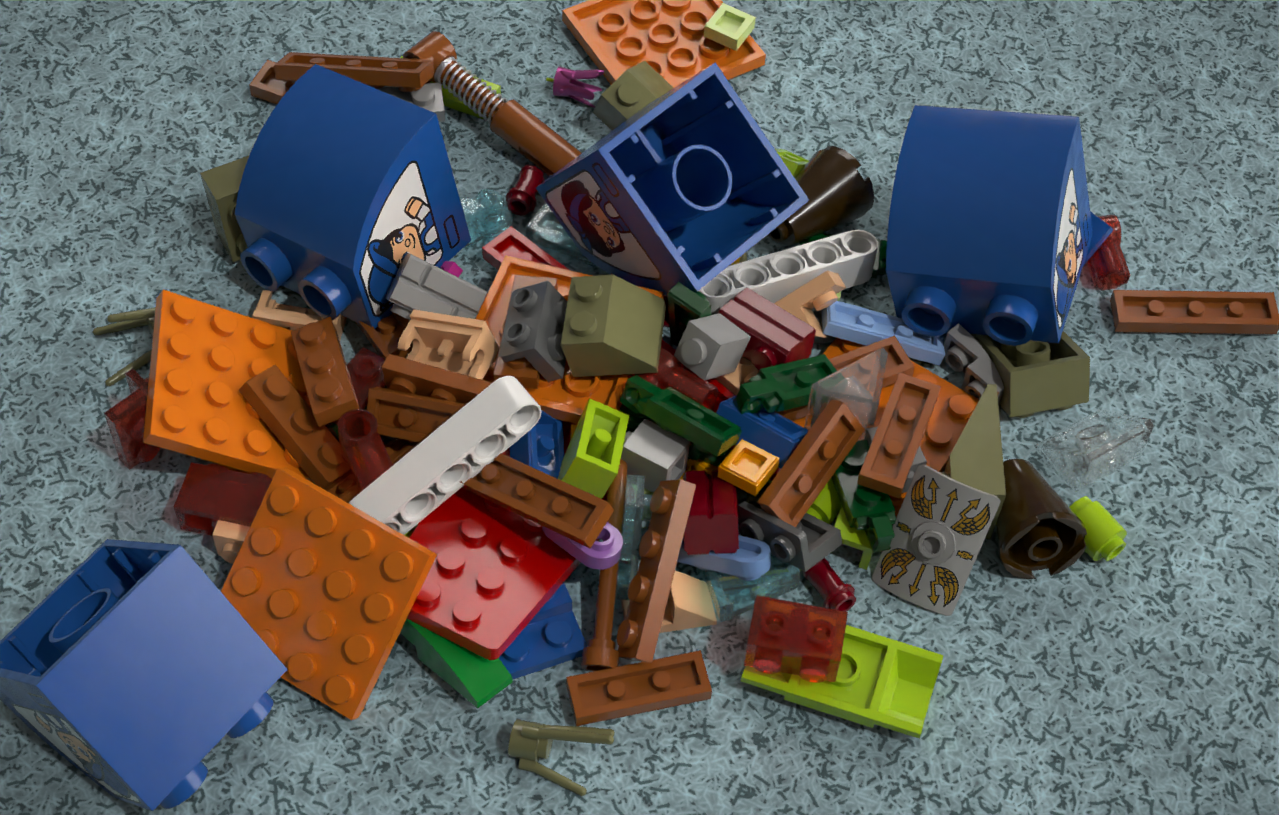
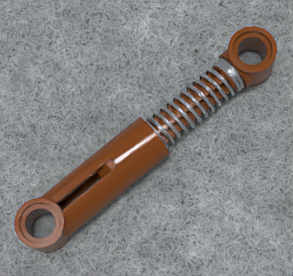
M432 31L403 54V58L433 60L434 76L426 84L431 81L434 83L441 82V86L443 85L444 89H448L449 93H453L455 97H458L460 101H463L465 105H468L470 109H473L475 113H478L480 117L488 121L492 132L549 177L582 154V152L514 99L507 101L506 98H502V95L497 94L496 90H492L491 86H486V82H481V78L476 79V74L471 75V70L466 71L465 66L461 67V63L457 62V55L453 45L440 32Z

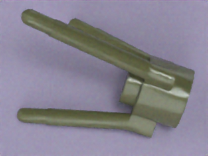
M155 308L110 314L107 317V321L112 324L94 328L93 334L102 335L148 325L153 338ZM152 349L106 379V386L114 385L151 361Z
M517 719L511 730L508 755L520 758L519 769L534 772L565 789L584 796L587 792L585 787L538 763L539 758L548 759L553 740L610 745L614 742L615 732L612 729L546 725Z

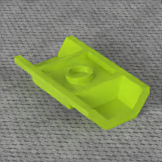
M768 600L760 630L748 665L743 671L741 682L785 695L784 700L873 728L875 724L920 739L944 655Z

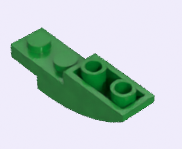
M406 619L400 634L416 646L418 659L476 708L482 706L513 682L511 674L499 658L495 660L485 659Z

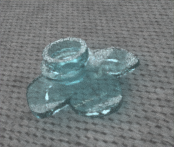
M482 189L474 199L460 197L471 241L465 247H470L481 239L490 242L511 227L513 223L511 212L508 208L504 207V198L497 191Z

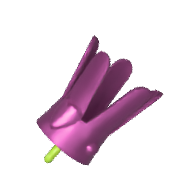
M559 66L555 77H547L546 81L554 82V96L571 97L595 108L593 104L585 99L593 100L595 97L593 92L602 91V89L578 80L597 78L604 74V70H570Z

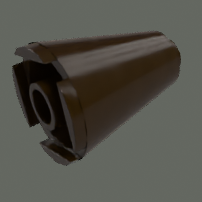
M827 146L825 149L817 151L795 178L809 198V201L768 234L769 237L776 243L791 246L864 216L873 207L875 196L870 178L867 177L863 180L857 170L861 166L859 161L846 150L836 146Z
M1024 459L1004 461L1006 497L996 523L999 555L1004 568L1013 576L1024 579H1036L1032 571L1049 569L1050 576L1058 574L1073 565L1084 553L1086 548L1084 541L1085 535H1087L1086 528L1078 516L1029 461Z

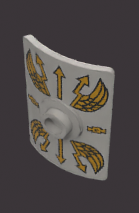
M919 465L893 525L895 537L892 538L891 549L882 551L872 575V581L885 590L915 605L945 616L952 615L1000 505V499L995 495L958 482L927 465Z

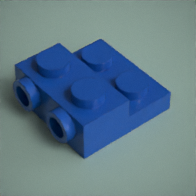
M565 583L558 588L499 657L511 674L512 680L582 657L583 648L587 647V644L572 611V599Z

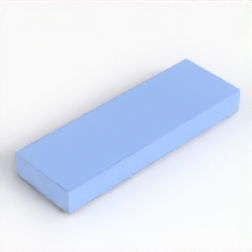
M836 301L821 310L822 331L825 335L866 346L895 335L910 358L940 366L945 356L943 335L926 336L910 329L902 318Z

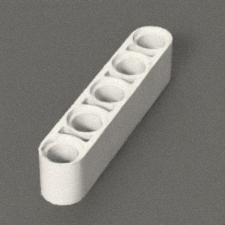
M864 230L847 231L730 265L702 287L699 292L708 299L711 304L712 315L718 314L720 308L731 299L734 300L735 296L746 287L775 303L827 270L838 273L846 286L845 289L863 284L872 277L878 241L874 235Z
M504 376L497 379L355 496L349 504L405 535L463 487L468 479L475 477L482 471L484 466L493 462L495 457L505 452L529 432L541 417L542 410L540 405L515 377Z

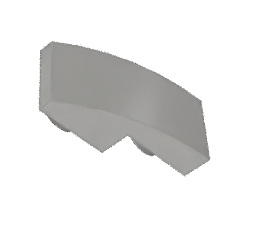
M957 324L947 332L944 343V357L947 364L957 372L962 371L965 374L961 389L979 400L988 384H997L999 406L1004 386L994 363L975 338L960 324Z

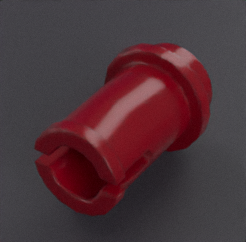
M531 165L522 167L514 188L509 189L506 194L507 207L512 213L523 216L533 211L536 207L537 200L535 197L538 193L536 187L544 181V174L539 168Z
M823 558L808 571L803 572L806 580L812 584L824 599L823 607L827 611H833L835 615H841L855 604V589L851 584H844L829 565L826 558Z

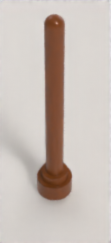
M623 459L620 460L618 474L608 488L607 502L614 509L607 522L613 525L621 534L628 471L627 463ZM619 561L610 568L600 570L593 639L588 640V647L583 648L581 668L588 671L618 667L619 651L615 650L616 643L611 641Z

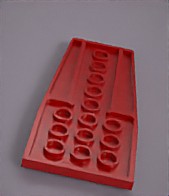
M563 421L564 454L570 443L571 425H577ZM510 447L502 454L510 457ZM628 479L626 481L624 512L634 501L635 490L631 486L634 482ZM460 488L419 522L410 536L411 540L436 553L437 556L410 609L407 619L485 659L495 660L502 655L581 562L549 539L541 525ZM608 490L602 498L605 501H607Z

